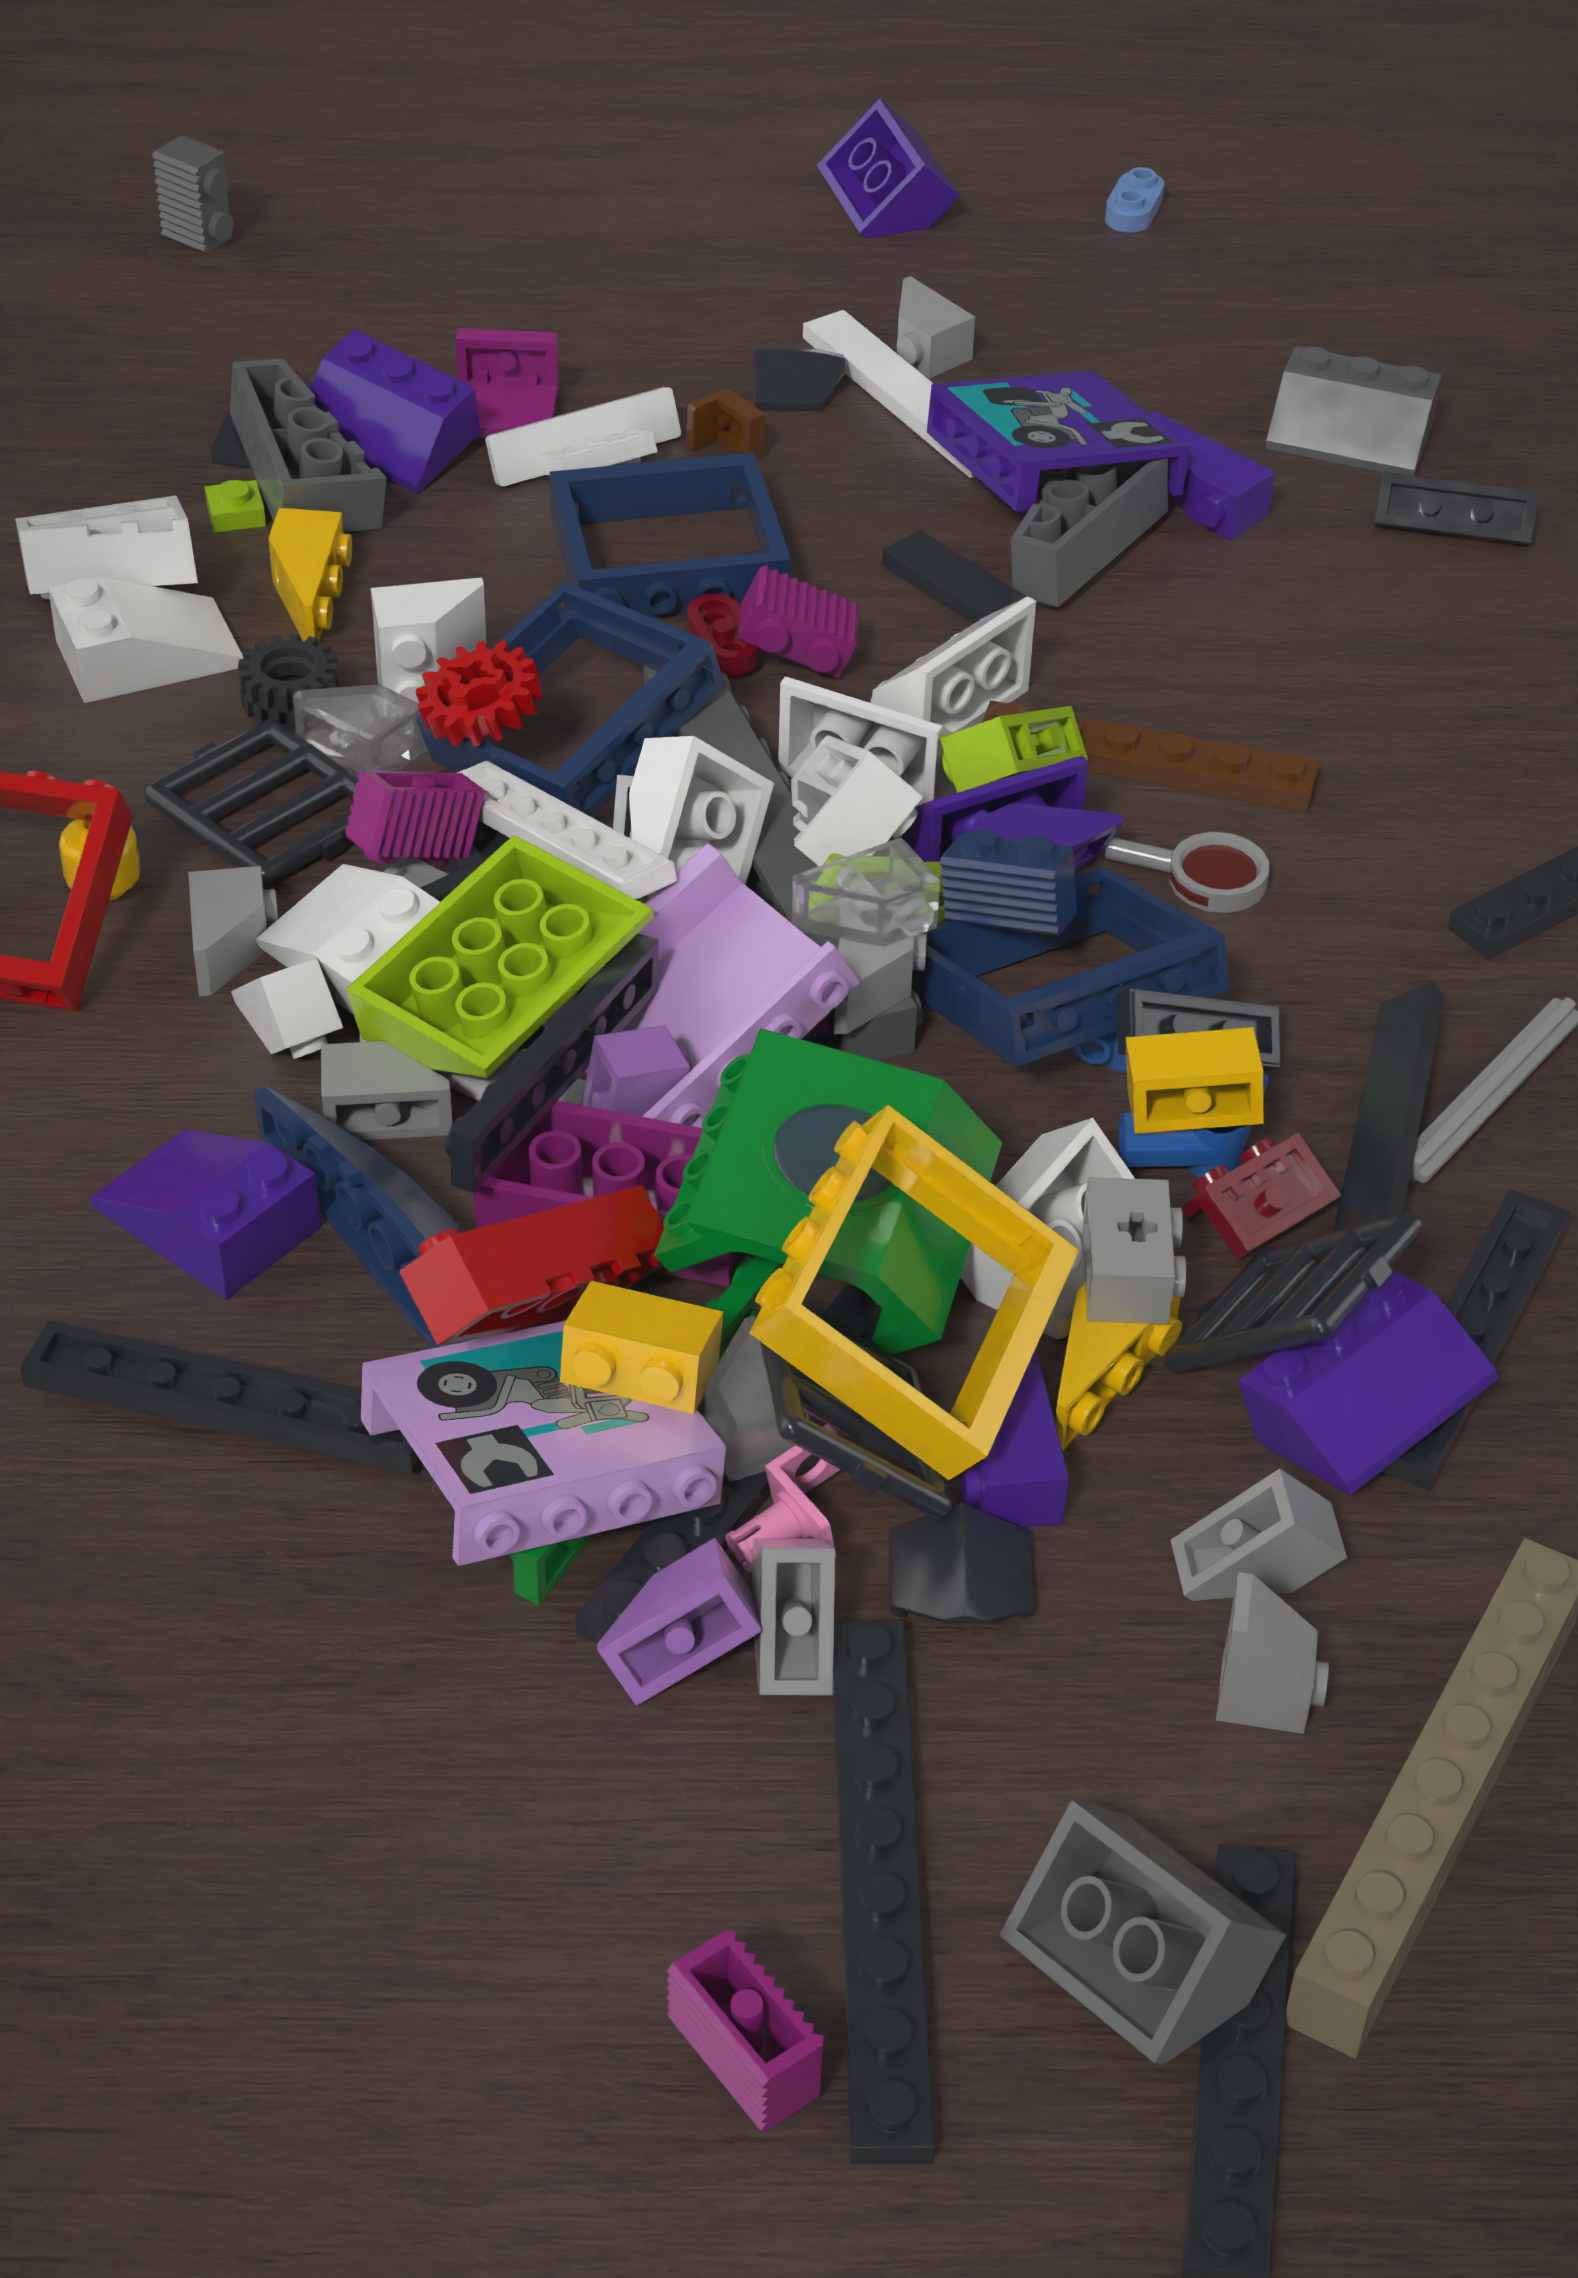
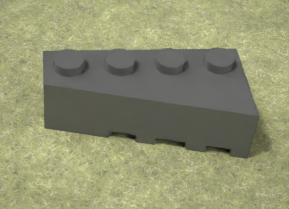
M283 358L234 361L232 365L230 415L273 522L279 508L342 512L343 532L382 529L387 478L378 467L373 469L368 467L364 462L365 452L355 441L347 442L338 432L339 422L329 411L323 412L314 404L315 395Z
M1168 458L1060 468L1055 480H1048L1043 487L1041 502L1039 504H1032L1011 537L1013 588L1036 600L1040 605L1059 607L1168 512Z

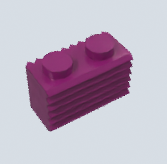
M767 565L759 568L740 606L741 615L739 618L737 640L836 679L839 678L857 647L859 605L857 601L849 603L847 597L839 599L837 593L830 595L827 589L820 591L817 585L810 587L807 581L800 583L797 577L790 579L787 573L780 575L777 569L770 571Z
M361 770L358 773L359 782L355 784L354 804L350 806L352 815L348 817L349 826L345 828L346 836L364 850L365 857L382 864H396L399 862L400 856L406 858L412 856L430 864L444 865L449 862L450 857L459 859L460 857L467 858L471 856L486 791L463 773Z
M724 1930L673 1962L668 1968L667 1973L670 1976L667 1978V1981L670 1985L666 1989L669 1991L667 1999L670 2002L667 2007L670 2011L666 2015L759 2130L768 2131L820 2096L824 2035L813 2034L814 2023L804 2022V2012L794 2010V2000L784 1999L785 1988L775 1987V1977L765 1976V1965L755 1964L756 1954L746 1953V1943L736 1941L737 1931Z

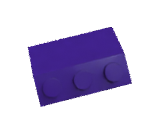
M880 98L817 164L818 169L857 230L865 238L928 229L939 217L948 212L952 203L960 196L917 131Z
M355 329L322 358L311 388L312 393L315 395L314 404L323 412L329 411L339 422L338 432L347 442L355 441L365 452L364 462L370 469L378 467L387 479L417 494L431 483L481 433L474 387Z
M1081 755L916 806L914 809L918 813L914 822L901 836L895 838L894 860L896 862H940L941 856L958 838L963 825L981 810L991 813L1010 803L1083 810L1088 761Z
M1392 1272L1379 1288L1371 1289L1329 1338L1278 1350L1238 1381L1256 1442L1350 1496L1497 1381L1498 1376L1495 1367L1433 1291Z

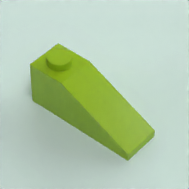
M1072 706L999 716L940 738L944 750L942 756L943 768L948 779L954 783L957 793L1081 755L1088 760Z

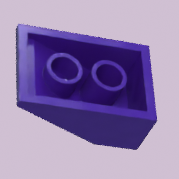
M187 1129L181 1131L90 1197L92 1208L226 1300L321 1228L315 1172L268 1142Z

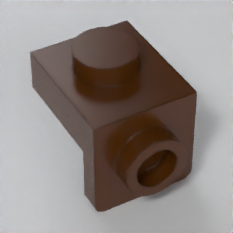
M726 387L688 405L687 445L693 450L698 451L718 442L734 454L755 452L757 460L765 457L766 414Z

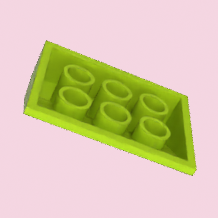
M513 835L346 988L361 1038L367 1042L385 1041L429 1069L487 1078L654 918L653 909Z

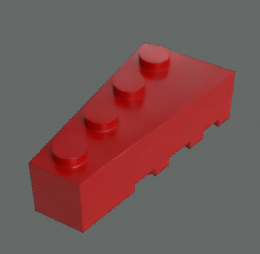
M639 1185L508 1221L483 1225L474 1230L459 1234L455 1228L442 1231L420 1244L418 1249L422 1256L399 1272L437 1345L506 1334L508 1332L566 1321L590 1281L628 1289L663 1266L654 1257V1254L664 1231V1225L643 1186Z

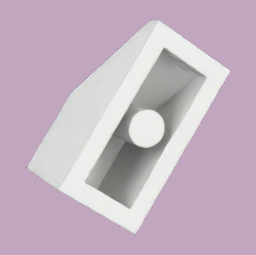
M317 957L260 977L231 991L236 1005L271 1054L290 1048L293 1058L296 1059L320 1050L321 1044H328L325 1034L343 1028Z

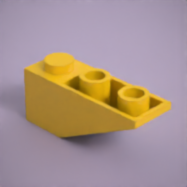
M279 508L268 538L273 584L303 642L309 636L318 638L319 642L322 630H329L331 628L333 618L332 598H339L342 592V566H350L352 559L351 534H344L342 512Z
M1085 1283L1077 1290L1055 1415V1426L1062 1451L1079 1434L1086 1436L1091 1433L1099 1423L1105 1407L1118 1394L1122 1396L1127 1395L1139 1381L1144 1367L1156 1355L1163 1357L1167 1350L1177 1341L1182 1328L1181 1321L1177 1320L1180 1297H1172L1168 1324L1087 1321Z

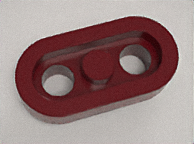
M722 594L702 595L692 600L688 605L687 629L689 634L713 644L721 673L724 672L727 677H738L753 670L760 660V648L737 640L739 618L741 615L740 604L735 599Z

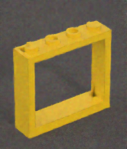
M887 1105L862 1126L854 1120L838 1139L834 1151L840 1155V1158L835 1167L829 1168L821 1176L810 1192L808 1200L815 1206L810 1216L803 1218L784 1242L782 1251L789 1256L783 1268H779L772 1273L758 1292L755 1302L762 1306L749 1333L946 1479L950 1480L988 1456L1079 1250ZM871 1167L1014 1274L950 1414L802 1305Z

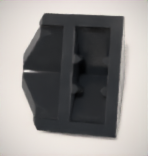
M753 349L755 407L761 411H823L827 405L829 395L845 374L844 355L821 349Z
M963 1503L952 1506L951 1512L944 1518L936 1519L927 1515L889 1529L892 1615L906 1617L907 1612L943 1623H990L1020 1614V1619L1034 1616L1035 1599L1029 1530Z

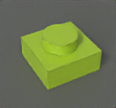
M229 480L220 485L205 486L206 503L214 533L266 526L264 506L257 480L244 482Z

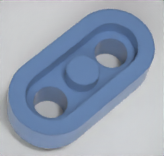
M1145 167L1133 168L1128 173L1123 174L1107 200L1106 224L1112 229L1128 233L1147 229L1163 202L1164 180L1156 175L1155 171Z

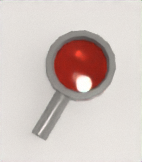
M1206 832L1195 834L1181 841L1175 850L1113 837L1107 844L1105 859L1170 873L1169 883L1175 894L1190 906L1207 912L1231 913L1246 910L1257 904L1267 890L1269 860L1265 853L1249 839L1232 833Z

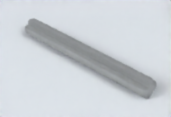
M1567 997L1562 1001L1558 998H1553L1417 1138L1409 1177L1410 1183H1414L1416 1180L1427 1183L1578 1025V1011L1575 1009L1576 1002L1573 999Z

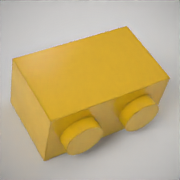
M1254 1027L1126 1037L1127 1090L1135 1134L1264 1124L1263 1067Z
M590 1281L564 1323L560 1382L694 1414L718 1370L723 1311Z

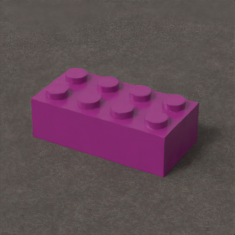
M557 1101L478 1190L473 1193L476 1228L639 1185L643 1186L663 1223L667 1213L674 1205L684 1180V1168L693 1157L703 1130L694 1126ZM741 1252L726 1253L672 1273L664 1266H661L654 1272L729 1287Z

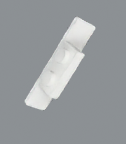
M662 387L491 434L486 437L485 441L495 483L498 486H507L539 476L549 475L550 471L642 463V456L658 452L656 443L679 437L681 435V428L673 390L669 387Z

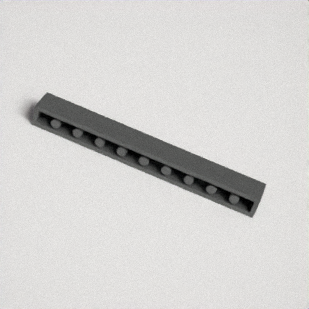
M644 666V685L658 671ZM723 672L721 674L725 685L672 737L695 736L774 783L746 886L817 945L822 947L829 941L838 950L840 924L818 923L807 917L799 908L798 903L808 887L817 886L822 878L820 875L821 868L794 846V838L801 831L793 825V818L800 811L792 805L789 780L783 771L778 772L771 761L770 750L764 738H757L751 728L750 716L746 707L736 703L732 696L729 679ZM911 989V996L848 1034H834L835 1007L829 1012L832 1018L830 1034H827L833 1047L837 1050L876 1061L915 1052L916 1026L922 1024L923 1013L919 997L913 989Z

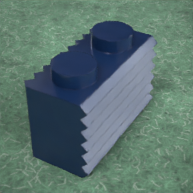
M972 830L960 834L941 856L939 865L942 866L941 876L943 881L941 886L944 888L942 897L945 899L943 908L946 910L944 915L946 921L1060 936L1077 914L1073 848L1070 845L1061 847L1059 844L1054 845L1052 840L1045 837H1029L1020 841H1015L1013 838L1004 840L1002 837L996 838V834L988 830Z

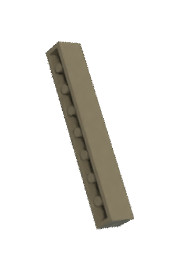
M1527 1538L1523 1539L1294 1972L1285 2011L1286 2026L1356 2059L1577 1621L1578 1560Z

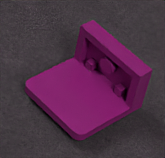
M457 329V379L474 387L476 391L481 433L475 439H484L491 434L554 417L559 388L558 332Z

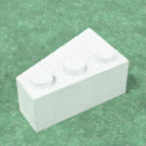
M176 495L15 519L26 582L30 594H41L42 598L50 599L48 591L50 587L67 584L74 579H91L100 576L150 586L198 583L188 518Z
M827 735L791 779L792 805L800 811L793 818V825L801 831L794 838V846L820 868L831 853L841 854L852 861H872L891 836L898 838L911 826L918 813L914 808L923 796L870 751Z

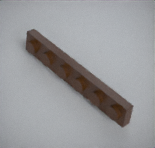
M990 700L982 723L999 716L1041 709L1025 707L1014 702L1003 703ZM1074 714L1088 757V772L1308 813L1317 779L1318 760L1301 758L1291 753L1280 754L1247 748L1237 743H1220L1198 739L1182 733H1166L1144 729L1127 723H1112L1084 718Z

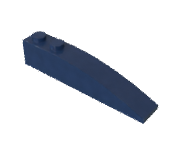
M267 1087L254 1091L258 1130L261 1140L272 1144L315 1172L320 1213L428 1347L432 1349L465 1342L436 1344L399 1272L422 1256L418 1247L425 1240L452 1228H455L458 1234L463 1233L464 1231L414 1180L366 1143L318 1113Z

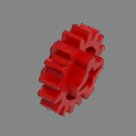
M479 641L475 651L468 653L462 646L457 647V657L451 661L447 658L439 657L436 660L439 670L437 672H424L422 678L425 686L417 688L415 692L419 701L417 707L425 727L431 728L434 738L439 740L447 735L451 745L457 746L465 737H470L473 747L479 746L485 735L491 734L496 741L503 738L502 729L507 726L517 730L522 728L519 716L521 714L534 715L537 709L533 700L542 698L543 695L539 685L541 680L533 659H527L522 647H518L510 652L506 641H500L494 649H487L485 641Z

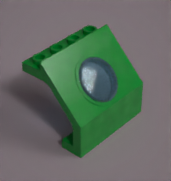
M760 1028L750 1055L738 1056L725 1067L721 1074L720 1088L711 1110L702 1122V1134L693 1157L684 1168V1180L674 1205L664 1219V1231L654 1257L671 1273L730 1252H744L785 1264L789 1255L782 1251L784 1242L794 1227L803 1218L810 1216L815 1206L808 1200L810 1192L821 1176L829 1168L835 1167L840 1158V1155L834 1151L838 1139L854 1120L862 1126L887 1105L989 1182L1002 1142L944 1079ZM871 1167L817 1274L862 1289L882 1308L872 1340L882 1350L894 1355L941 1340L971 1242Z

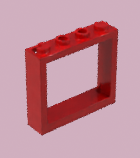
M0 771V807L91 821L51 961L44 962L0 955V1000L77 1012L133 815L119 789L103 781L89 779L79 784L59 781L54 776L40 771H28L25 775Z

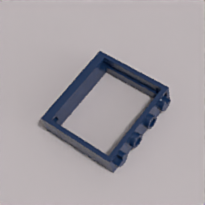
M755 452L549 472L551 518L569 584L653 618L687 614L689 603L695 598L706 594L729 596L735 599L741 606L742 600L759 568L766 565L770 571L777 569L780 575L787 573L791 579L792 559ZM743 487L744 489L741 491H733V488ZM748 508L762 553L592 570L580 524Z
M564 581L501 640L507 642L510 652L518 647H522L527 659H533L538 675H540L578 638H581L658 671L555 772H552L482 740L479 746L473 747L470 737H465L457 746H452L447 735L439 740L434 738L431 728L425 727L421 715L416 721L432 761L447 768L461 764L465 769L488 761L591 817L616 792L617 775L632 776L635 773L645 738L672 737L725 685L713 644ZM563 601L565 604L564 609L558 607V605L561 604Z
M1103 867L1075 877L1077 914L1060 936L945 921L914 932L927 934L925 971L912 970L911 989L917 993L921 1002L1014 1066L1019 1067L1118 1031L1117 992L1127 989H1138L1209 998L1229 991L1225 936L1111 869ZM1099 883L1101 896L1097 897L1092 893L1088 894L1087 887ZM1103 931L1108 932L1139 951L1130 956L1011 998H1007L975 977ZM1027 1014L1028 1021L1020 1023V1016Z

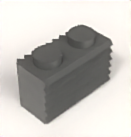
M187 135L179 136L155 150L152 158L155 159L153 166L156 168L154 175L157 176L155 184L158 185L156 192L159 193L157 201L160 202L158 209L161 210L159 218L162 219L160 226L163 227L161 234L206 254L232 238L231 233L234 227V220L229 214L227 191L230 179L228 173L225 172L223 150H216V147H209V144L194 141V138L187 139Z

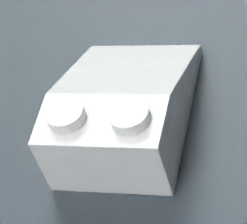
M103 576L91 579H74L67 584L48 588L56 642L84 704L238 669L239 659H243V655L212 597Z
M695 736L645 738L629 791L632 840L673 861L676 872L709 843L724 856L741 882L746 885L774 783ZM656 891L638 898L637 901L644 903Z
M342 864L255 940L261 949L286 967H291L317 957L333 1001L354 1015L346 988L440 902L402 876Z

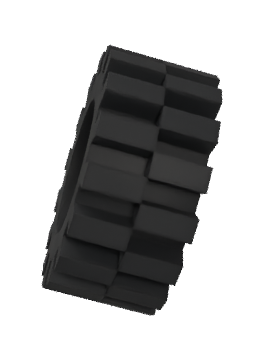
M290 634V641H282L281 635L271 637L272 644L267 645L263 640L254 643L255 651L247 648L243 652V659H239L238 662L242 707H244L248 717L254 716L256 723L260 724L267 719H276L282 724L288 723L291 730H300V722L306 721L309 728L318 725V716L328 720L333 716L332 709L338 710L340 707L342 695L338 656L336 652L331 651V646L326 642L318 646V638L311 636L305 642H301L300 634Z

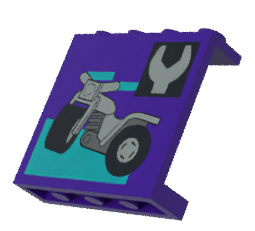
M1094 370L931 384L926 433L1016 512L1029 511L1032 504H1036L1040 470L1168 458V492L1173 496L1183 495L1185 475L1190 469V446Z

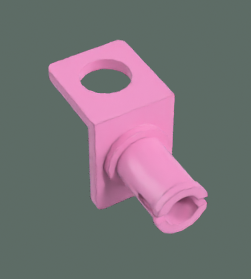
M827 1424L823 1426L827 1430L837 1434L836 1430L831 1425ZM796 1445L765 1465L773 1505L735 1531L732 1530L725 1535L726 1542L739 1563L746 1560L742 1563L746 1571L749 1573L753 1572V1538L825 1539L835 1548L830 1523L807 1498L805 1493L840 1470L839 1468L820 1459L809 1472L795 1477L800 1464L811 1455V1453Z

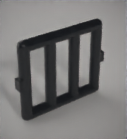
M267 719L219 746L211 742L194 752V760L148 784L144 790V797L149 804L235 867L261 866L263 886H269L320 856L329 860L344 851L345 842L349 840L346 836L345 828L349 826L348 817L352 814L351 812L347 813L267 860L250 848L342 795H346L353 800V795L356 793L355 784L359 782V778L278 720ZM269 744H273L286 753V755L194 806H191L177 796ZM306 769L323 779L230 833L213 822Z
M1404 1212L1259 1251L1217 1297L1210 1298L1198 1311L1199 1317L1165 1353V1367L1170 1372L1182 1373L1329 1338L1371 1289L1379 1288L1391 1275L1393 1264L1421 1234L1423 1230L1422 1218L1417 1213Z
M760 1289L755 1292L752 1298L755 1320L762 1306L755 1302ZM811 1311L924 1395L919 1374L913 1366L853 1334L850 1326L828 1315L827 1318H824ZM760 1342L777 1428L784 1440L849 1473L852 1482L873 1493L879 1489L936 1519L944 1518L951 1512L952 1499L947 1480L944 1476L834 1395L796 1375L795 1369L798 1370L796 1367ZM804 1411L914 1469L916 1476L805 1418Z

